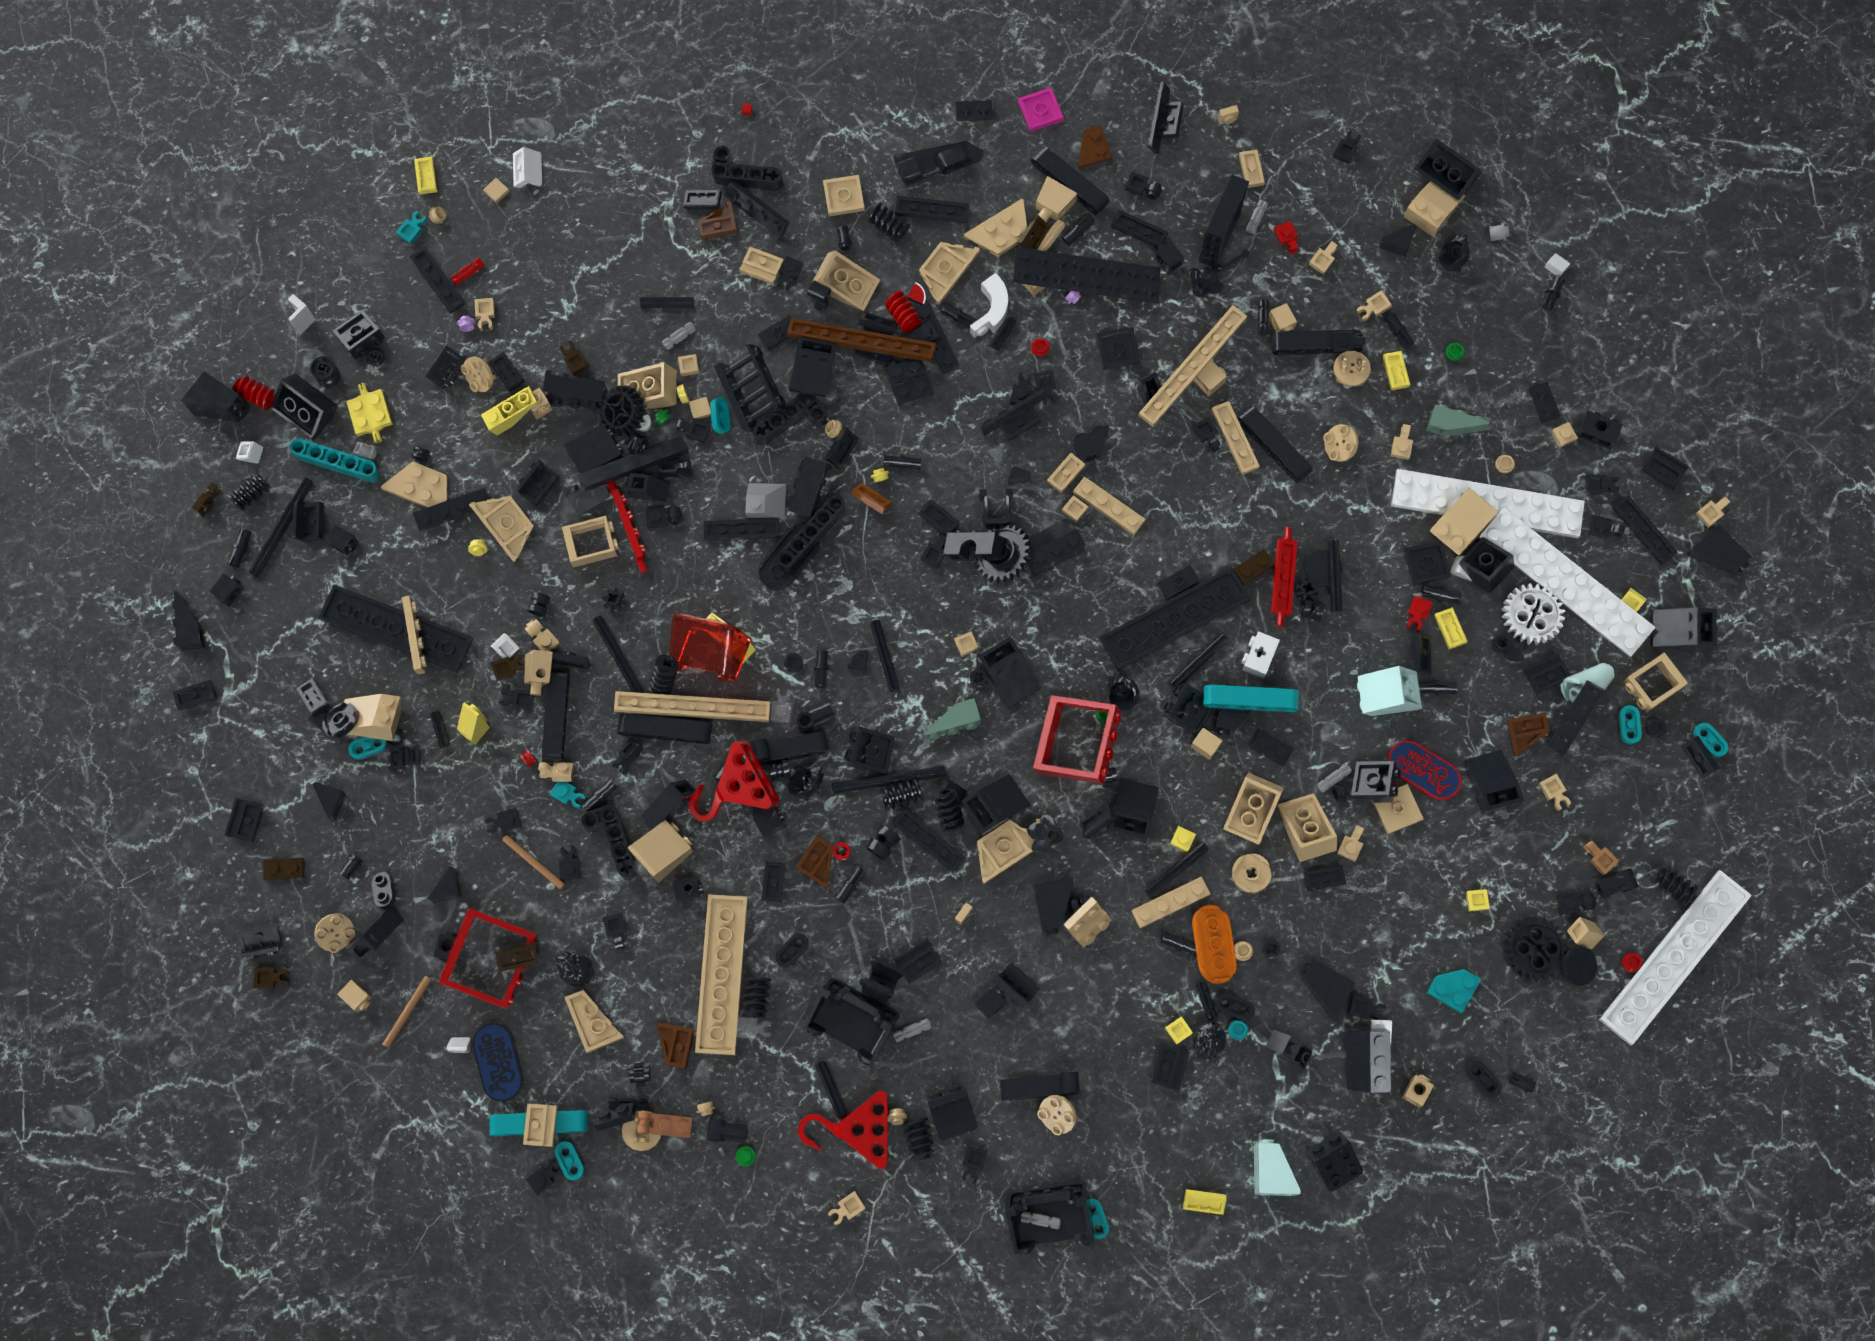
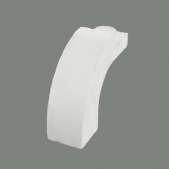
M997 273L981 283V291L990 301L991 308L986 315L970 325V334L974 338L978 335H984L988 328L995 333L1006 318L1008 293L1004 282Z

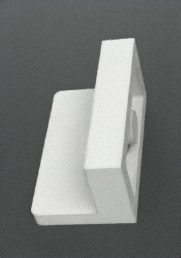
M522 147L513 153L514 187L521 188L528 183L538 187L542 185V157L540 152Z
M293 294L288 300L295 309V312L288 320L296 332L301 335L315 321V318L308 307Z

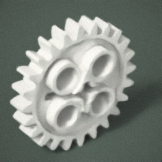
M1529 583L1527 588L1521 585L1519 589L1515 588L1513 593L1507 596L1508 599L1504 601L1506 606L1502 608V611L1506 613L1502 618L1507 619L1504 626L1510 625L1508 633L1515 632L1513 638L1519 635L1521 636L1520 642L1527 639V643L1530 644L1534 640V643L1538 645L1540 640L1544 644L1547 642V638L1552 640L1554 635L1560 632L1558 629L1563 627V624L1560 622L1565 620V617L1560 615L1565 610L1559 609L1563 603L1556 602L1559 596L1552 597L1553 590L1547 593L1546 586L1541 590L1539 584L1533 588L1532 584ZM1524 599H1529L1532 605L1526 604ZM1540 600V604L1534 613L1535 617L1532 619L1528 629L1526 627L1527 623L1532 617V611L1536 607L1537 601ZM1542 607H1546L1549 613H1545ZM1517 615L1523 616L1525 621H1520ZM1535 623L1540 624L1542 626V630L1538 629L1535 626Z

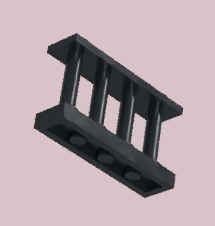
M747 344L748 355L731 366L718 363L714 368L742 430L753 433L757 419L774 408L782 412L787 411L785 399L780 395L763 359V351L758 346ZM753 360L757 370L736 382L734 372ZM761 377L764 386L744 398L741 388ZM765 393H768L771 402L751 414L748 408L749 404Z

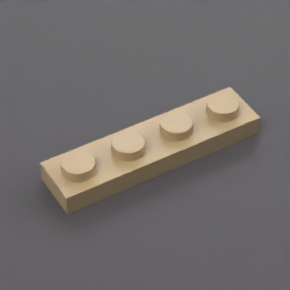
M1227 401L1212 407L1213 416L1241 475L1259 469L1260 465L1230 402Z
M1085 476L1073 491L1076 496L1133 536L1145 522V518Z
M410 596L402 597L413 668L417 674L425 673L427 660L425 655H422L424 642L422 637H419L421 624L419 619H416L418 606L416 601H413Z
M1199 877L1131 910V913L1139 929L1209 896L1210 892L1203 878Z

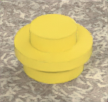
M884 468L874 470V474L871 475L874 483L889 479V471H885Z
M473 540L468 546V551L474 556H481L487 552V545L483 540Z

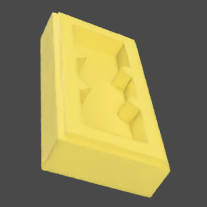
M433 157L414 159L419 194L438 192Z
M1402 351L1383 354L1382 357L1391 391L1410 387Z
M1453 607L1434 615L1449 650L1467 644L1468 641Z
M1186 1189L1183 1209L1223 1215L1226 1195Z

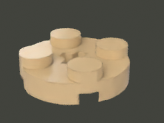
M1258 854L1243 855L1233 865L1232 881L1241 891L1256 894L1265 889L1271 880L1270 865L1264 857ZM1247 869L1250 871L1255 869V875L1257 876L1249 878L1246 872Z

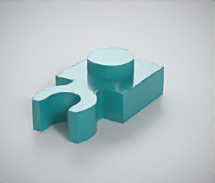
M418 211L413 213L411 221L406 219L395 232L398 237L411 245L422 232L420 226L425 225L428 220L425 215L422 219L418 220L417 218L420 216Z
M557 782L549 794L565 805L571 801L577 809L581 808L576 803L577 799H587L582 793L575 794L577 788L568 782Z

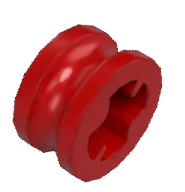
M526 749L524 754L520 753L519 755L526 765L531 768V764H536L537 762L529 750Z
M839 842L834 845L833 855L837 860L844 861L849 858L851 851L846 843ZM839 847H841L842 849H845V848H846V849H847V851H845V854H846V855H844V856H842L841 854H838V855H837L836 852H838V848H839Z

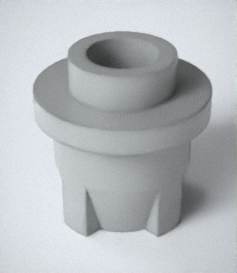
M1504 223L1489 227L1491 241H1506V237H1509V228L1504 226Z
M358 442L353 450V453L360 458L370 461L374 460L377 454L374 445H368L363 442Z

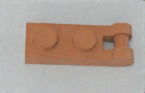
M638 1112L640 1123L637 1126V1133L690 1138L691 1117ZM648 1120H651V1127H647Z

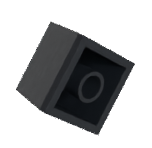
M204 371L181 399L182 403L195 416L239 422L241 418H244L250 408L238 393Z

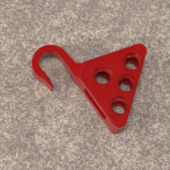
M743 740L734 742L731 745L709 814H703L698 807L704 784L699 785L691 796L689 811L696 820L704 822L716 818L725 801L768 809L777 806L780 800L749 742ZM742 755H744L746 758L745 763L742 760ZM751 772H754L755 780L752 779ZM736 781H738L740 784L739 789L736 786ZM761 788L764 790V797L760 793Z
M878 1091L837 1124L830 1122L819 1114L807 1115L799 1123V1138L805 1145L814 1147L822 1152L823 1150L805 1135L806 1125L811 1121H818L875 1167L883 1170L888 1165L887 1094L884 1091ZM876 1105L884 1107L882 1115H875L873 1113V1108ZM856 1125L864 1127V1133L860 1136L853 1134V1128ZM876 1125L884 1127V1133L880 1136H876L873 1133V1128ZM877 1145L884 1147V1153L881 1156L873 1154V1148Z

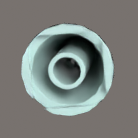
M1601 663L1565 678L1564 682L1561 683V692L1566 701L1571 700L1573 703L1586 680L1605 690L1614 678V669L1609 664Z

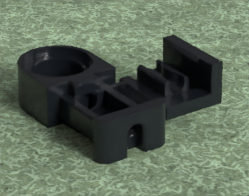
M395 732V735L401 738L398 745H392L389 740H386V750L390 751V766H387L390 771H395L396 769L405 770L406 766L421 765L420 747L415 746L414 750L405 748V738L400 732Z

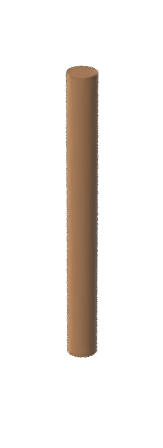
M508 835L503 838L502 841L559 890L564 888L565 884L512 838Z
M424 976L382 1045L387 1048L391 1046L432 979Z

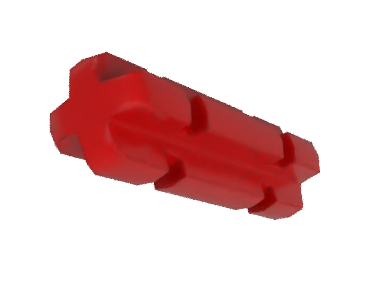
M476 258L472 264L469 263L460 269L458 274H453L451 280L455 285H459L463 279L466 280L476 273L477 269L483 268V261L480 258Z

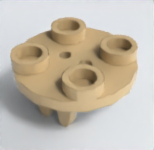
M1346 351L1340 354L1333 366L1336 381L1350 387L1363 385L1371 371L1367 357L1356 351Z
M469 357L464 362V365L461 366V372L465 375L473 392L488 391L492 388L493 379L496 378L495 374L492 375L489 366L486 364V358Z
M1339 424L1325 433L1323 437L1325 451L1331 460L1347 461L1357 453L1358 435L1349 425Z
M335 913L325 916L318 922L314 936L319 947L331 953H336L351 942L355 937V931L348 917Z
M1050 1095L1045 1098L1037 1113L1039 1119L1055 1135L1069 1132L1076 1124L1077 1115L1074 1107L1067 1099L1059 1095Z
M636 1111L634 1121L623 1124V1139L633 1150H650L658 1144L661 1135L637 1133V1126L640 1123L638 1112L648 1111ZM648 1120L647 1127H651V1120Z

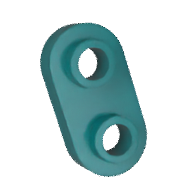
M717 397L710 403L712 427L716 433L724 434L731 428L729 405L723 397Z
M1628 705L1622 708L1618 715L1620 737L1624 743L1633 745L1641 739V721L1638 709ZM1625 714H1629L1631 719H1627ZM1627 733H1631L1633 738H1629Z
M1701 723L1695 727L1693 731L1694 737H1700L1712 757L1720 758L1727 753V742L1710 724ZM1700 731L1705 732L1706 736H1701ZM1714 746H1717L1719 751H1715Z
M362 737L351 742L348 751L354 759L363 760L385 751L386 740ZM381 741V745L376 747V742ZM363 748V751L358 754L357 750Z
M566 1141L559 1143L555 1148V1156L565 1177L573 1181L579 1180L584 1175L585 1169L574 1145ZM568 1148L569 1154L564 1156L563 1150ZM573 1167L578 1168V1172L576 1174L571 1173V1169Z
M1090 1199V1205L1095 1207V1212L1092 1213L1095 1239H1102L1109 1233V1225L1101 1203L1096 1199ZM1101 1225L1102 1232L1097 1233L1095 1231V1226Z

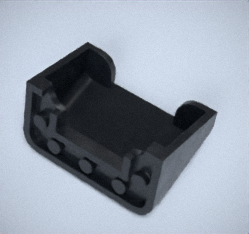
M830 979L821 988L803 1029L807 1030V1033L812 1036L825 1033L858 1051L857 1056L861 1063L873 1066L900 1015L892 1008L880 1004L879 1001L861 995L860 991L844 982Z
M1074 1182L1018 1190L1008 1194L1005 1212L1014 1254L1027 1255L1032 1252L1036 1244L1075 1239L1076 1244L1082 1247L1095 1243L1087 1183ZM1027 1211L1031 1212V1214L1036 1213L1050 1216V1218H1060V1228L1053 1229L1050 1228L1051 1226L1044 1227L1034 1225L1032 1222H1022V1212Z

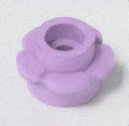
M1070 291L1065 297L1068 304L1071 302L1075 304L1081 297L1080 292Z
M462 316L457 321V325L461 331L469 332L474 329L475 320L470 316Z

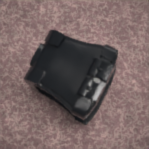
M987 489L979 491V500L982 502L983 507L982 523L985 527H1000V524L1006 527L1008 523L1011 524L1012 511L1010 501L1013 499L1012 489H1005L1006 518H988Z
M872 956L870 959L872 971L869 979L863 976L860 979V985H862L861 995L870 997L886 1006L888 1000L893 997V990L898 980L904 976L905 971L903 968L897 967L898 964L892 961L889 963L888 959Z

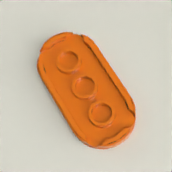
M1206 905L1199 908L1192 919L1198 966L1202 976L1207 981L1214 984H1222L1229 981L1237 969L1231 924L1228 915L1220 907Z

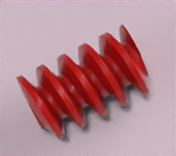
M897 291L887 299L885 308L889 310V313L897 321V325L901 327V330L908 333L915 330L922 320L918 319L919 314L915 313V308L911 307V302H907L908 298L903 296L904 292Z
M247 375L242 379H237L233 384L232 390L238 393L245 401L251 402L252 405H257L258 408L264 409V411L269 410L272 406L275 389H269L267 385L262 387L261 382L256 383L255 379L250 380Z

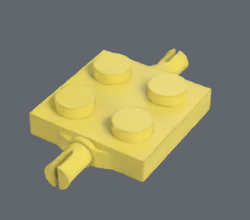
M361 383L358 385L361 395L346 401L354 430L358 437L364 434H372L374 443H379L382 441L379 431L384 427L393 425L387 401L382 389L368 392L366 383Z

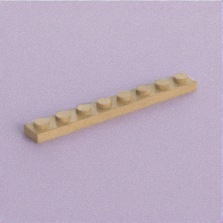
M1232 305L1139 412L1138 416L1153 427L1244 323L1247 315Z
M616 691L614 712L769 722L770 702Z

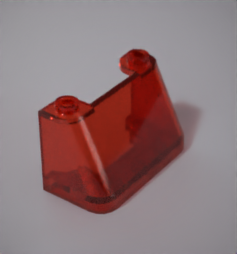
M675 613L671 625L669 655L677 660L679 664L678 672L691 667L713 672L717 675V679L724 682L728 680L736 681L751 638L729 623Z

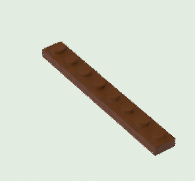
M791 318L787 330L788 338H809L836 343L840 347L926 362L933 361L936 343L793 318Z

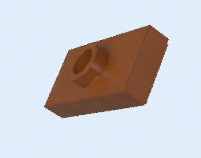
M863 483L856 486L851 495L864 502L866 506L872 507L881 514L888 510L892 504L890 500Z

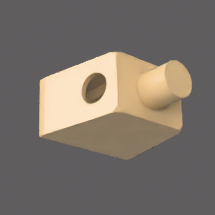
M1047 176L1036 201V209L1040 211L1038 215L1045 222H1047L1049 217L1057 221L1075 204L1077 193Z
M532 650L525 654L524 683L531 684L530 695L541 696L542 686L549 683L553 652Z

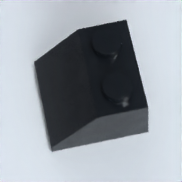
M1482 537L1462 558L1459 565L1475 585L1491 594L1514 569V555Z

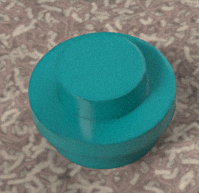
M1234 1020L1228 1027V1033L1231 1038L1242 1040L1248 1034V1026L1242 1020Z

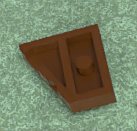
M1101 125L1084 130L1078 169L1112 160Z
M727 201L726 206L720 210L715 209L710 215L698 221L702 240L737 233L731 201Z
M1546 713L1506 720L1513 756H1519L1525 749L1550 732Z
M817 835L795 869L826 889L829 881L833 846Z
M657 1022L656 1026L661 1038L660 1043L664 1051L665 1064L671 1067L687 1069L695 1030Z

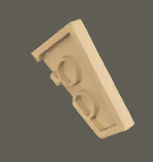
M584 990L565 997L586 1054L624 1038Z

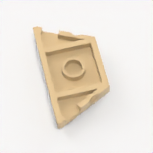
M1020 199L966 232L964 239L973 241L978 244V247L990 251L991 254L997 257L1018 245L1019 240L1027 229L1023 199Z
M940 242L921 266L919 273L938 305H940L980 253L978 247L972 249L965 248L963 245H951Z
M411 462L384 483L381 489L427 508L448 500V477L436 470L416 462Z
M511 496L470 503L469 506L513 563H515L534 527Z
M1008 820L977 841L983 884L1034 852L1031 850L1034 839L1028 835L1027 829Z

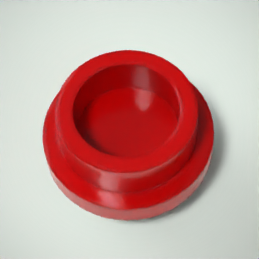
M1038 338L1032 342L1031 351L1034 355L1042 357L1049 352L1050 346L1045 339Z
M1628 953L1622 959L1623 968L1630 973L1637 972L1643 964L1641 957L1636 953Z

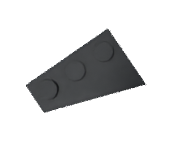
M545 371L543 393L551 406L561 407L563 405L574 409L587 407L590 410L601 409L599 407L603 406L604 403L601 400L605 399L607 390L604 381L580 377V380L569 378V374L563 373L562 377L551 375L552 371Z

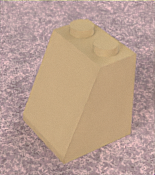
M666 820L628 847L632 855L658 883L693 852L690 847L693 844L686 836L682 838L678 834L680 831L673 822L669 824Z

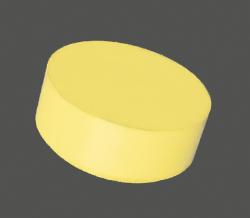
M684 384L677 386L676 389L681 403L690 402Z

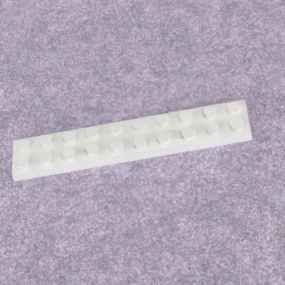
M1401 469L1396 470L1391 502L1392 507L1444 515L1468 488H1471L1495 508L1498 513L1503 508H1506L1534 531L1572 538L1580 537L1585 502L1583 500Z
M1503 508L1479 536L1480 539L1484 537L1513 554L1515 567L1542 588L1546 586L1548 593L1553 590V597L1559 596L1557 599L1559 602H1562L1563 605L1627 656L1631 657L1655 629V626L1506 508Z
M1721 870L1717 871L1599 1020L1630 1046L1633 1045L1752 895Z

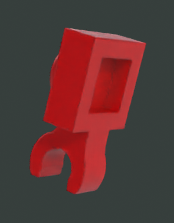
M1289 221L1275 226L1273 231L1280 246L1286 244L1290 255L1297 253L1298 244L1296 240L1298 235L1292 222Z

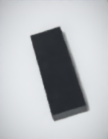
M1121 210L1118 211L1111 224V228L1155 248H1158L1165 242L1169 233Z

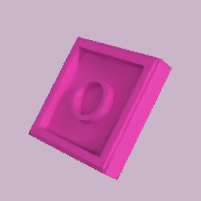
M1051 87L1018 98L1017 100L1030 132L1064 121V116Z

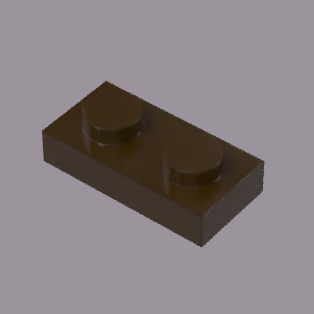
M1039 215L1034 216L1018 244L1022 248L1037 250L1051 227Z
M1263 549L1233 570L1244 586L1272 568L1275 563L1265 549Z
M303 857L263 860L264 880L304 878L305 859Z
M534 943L495 952L498 972L538 963Z

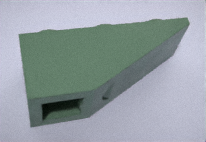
M1435 404L1426 431L1441 436L1485 431L1490 421L1485 420L1481 416L1474 417L1468 415L1462 410L1449 409L1448 406L1443 404Z
M975 699L954 704L924 732L925 740L930 739V741L941 738V735L944 734L955 735L959 733V730L965 728L967 730L977 728L981 724V719Z

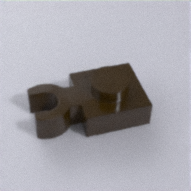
M569 341L570 349L565 350L563 346H560V350L563 355L567 356L563 359L575 376L590 366L580 349L575 352L574 344Z
M210 483L206 492H202L192 506L197 514L204 517L206 513L211 511L214 503L213 499L221 491L218 486Z
M523 655L516 656L513 661H510L508 656L491 662L490 666L496 681L515 676L514 670H525V665L520 666L517 664L519 660L523 659Z
M254 968L253 988H275V983L283 986L289 985L288 981H282L281 978L284 974H290V972L280 970L276 973V968Z

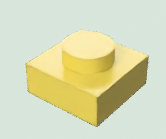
M1630 588L1621 600L1637 612L1646 601V598Z
M1178 826L1170 845L1188 853L1196 834Z
M1487 889L1466 892L1469 912L1490 909Z
M1182 1016L1165 1027V1030L1176 1045L1193 1034Z

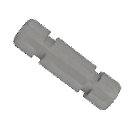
M1259 200L1246 227V232L1255 234L1267 209L1268 203L1266 201Z
M691 322L685 324L684 328L681 327L671 334L670 338L664 339L662 341L663 346L667 350L674 347L673 344H678L688 337L687 334L695 332L694 325Z
M1347 764L1342 765L1339 770L1337 769L1327 776L1325 780L1320 781L1317 784V788L1324 793L1328 790L1329 786L1332 787L1342 780L1344 776L1349 775L1352 771Z
M926 1018L921 1020L920 1023L916 1022L904 1027L903 1030L894 1031L895 1041L900 1042L905 1037L909 1038L922 1033V1030L931 1029L930 1021Z
M1023 1211L1021 1215V1221L1025 1223L1032 1222L1034 1225L1051 1226L1050 1228L1059 1229L1061 1225L1060 1218H1050V1216L1036 1213L1031 1214V1212Z

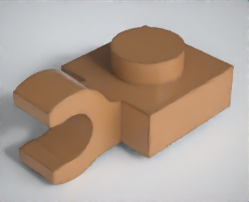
M1592 840L1583 846V849L1593 856L1590 862L1602 875H1605L1619 862L1606 847L1600 850Z

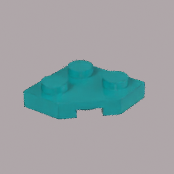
M1465 969L1437 975L1426 994L1462 1014L1481 979Z

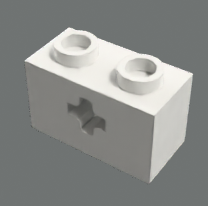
M1259 631L1256 637L1252 636L1248 645L1251 647L1249 654L1245 653L1241 662L1244 664L1243 671L1264 679L1280 640ZM1258 651L1262 652L1260 658L1257 657Z

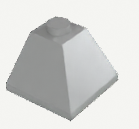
M749 483L745 511L747 519L779 518L780 521H785L786 484Z

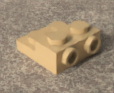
M1091 897L1064 926L1084 948L1086 945L1091 944L1095 940V936L1100 931H1104L1112 920L1097 901Z

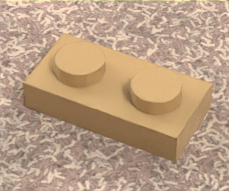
M1258 151L1239 152L1243 177L1249 181L1248 188L1263 186L1265 181Z
M1070 453L1047 479V483L1062 494L1085 467V463Z

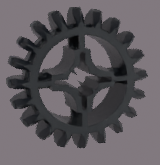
M626 385L616 386V388L610 389V393H605L606 399L601 400L604 404L599 407L603 412L599 415L604 417L601 422L606 424V429L610 427V431L613 434L628 436L629 432L633 433L637 429L642 428L640 423L646 422L643 416L647 415L644 409L648 407L643 404L646 399L641 397L642 393Z

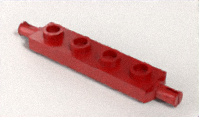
M614 481L607 483L610 495L614 498L636 556V563L639 566L640 572L646 573L648 569L645 564L644 555L647 553L643 543L639 544L637 540L640 534L637 527H633L631 521L634 519L631 511H626L625 504L628 503L624 493L620 494Z
M1289 527L1284 528V538L1278 539L1276 545L1271 613L1277 615V627H1284L1285 616L1291 615L1297 541L1292 539L1293 528Z

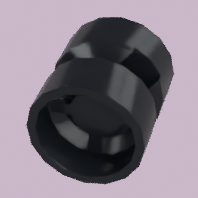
M320 356L312 361L310 370L320 386L331 388L338 384L341 376L340 371L329 357Z
M881 824L875 831V838H870L865 848L879 859L886 861L891 854V848H895L901 838L894 831Z

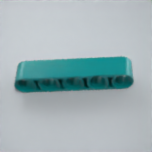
M299 438L294 439L290 443V451L300 461L367 482H375L380 477L379 469L370 460ZM304 447L301 452H297L298 448ZM321 452L319 457L314 458L316 453ZM334 458H338L337 462L331 463ZM356 463L354 468L348 469L351 464ZM373 469L372 473L366 474L367 470Z
M1204 686L1203 705L1208 708L1297 712L1299 711V691L1281 688Z
M557 1111L555 1133L588 1131V1111ZM526 1113L490 1115V1136L524 1135Z

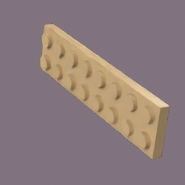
M708 895L695 1053L736 1056L748 897Z

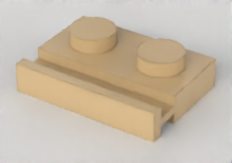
M749 247L739 271L774 285L784 260Z
M527 1104L523 1145L554 1147L558 1106Z

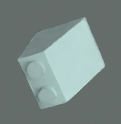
M1396 666L1358 676L1357 688L1360 692V708L1363 714L1376 716L1422 709L1416 671Z
M1274 1140L1259 1141L1254 1146L1255 1195H1299L1300 1188L1280 1144H1275Z

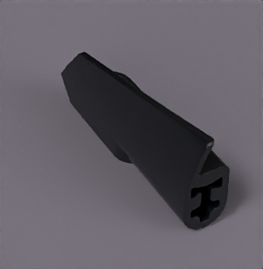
M968 141L897 154L893 156L903 183L905 186H908L938 173L949 174L981 161L983 150Z

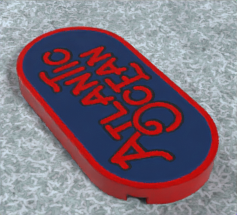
M1401 741L1390 750L1388 761H1394L1400 769V779L1430 798L1446 800L1452 798L1459 791L1461 776L1458 770L1452 764L1418 743Z

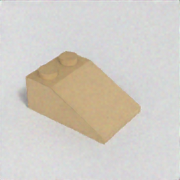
M1430 181L1408 206L1404 218L1434 237L1465 198V195L1458 201Z
M835 250L827 253L814 280L832 289L830 297L861 311L865 310L880 281L879 278Z
M665 362L618 374V386L626 385L633 387L642 393L641 397L646 399L643 404L648 406L645 409L676 405L677 370Z
M1468 488L1438 520L1430 532L1455 553L1462 555L1497 515L1498 511L1471 488Z
M376 694L344 700V703L353 704L359 711L358 722L348 735L393 741L402 712L400 696Z
M1248 772L1223 829L1259 845L1284 788Z
M1314 793L1278 804V809L1291 845L1300 862L1337 851V835Z

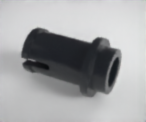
M847 226L837 228L838 247L842 251H848L852 246Z
M354 854L351 857L348 856L349 860L339 872L340 875L350 880L358 866L362 865L360 863L363 861Z
M1515 1072L1512 1073L1511 1077L1519 1081L1510 1078L1508 1084L1525 1090V1093L1533 1092L1536 1085L1533 1078L1528 1079Z

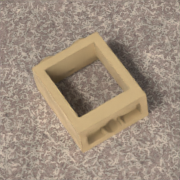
M606 516L562 527L569 559L573 568L617 556L616 550L619 549L617 539L612 537L611 532H615L613 523L608 521ZM604 527L610 549L578 557L573 535Z
M1665 652L1623 681L1626 691L1634 696L1638 707L1646 713L1688 684ZM1656 665L1673 688L1652 702L1635 679Z

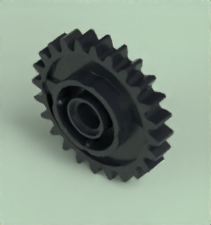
M1008 523L1005 527L1003 524H1000L999 529L993 526V530L997 531L1005 539L1003 552L1005 551V553L1002 555L1001 560L985 561L975 555L974 558L978 560L975 565L979 567L977 570L982 576L991 582L995 581L999 584L1000 581L1006 583L1007 579L1013 581V576L1016 575L1019 578V572H1025L1023 567L1030 565L1027 559H1032V556L1029 555L1033 551L1029 547L1032 542L1028 540L1029 536L1016 525L1011 526Z

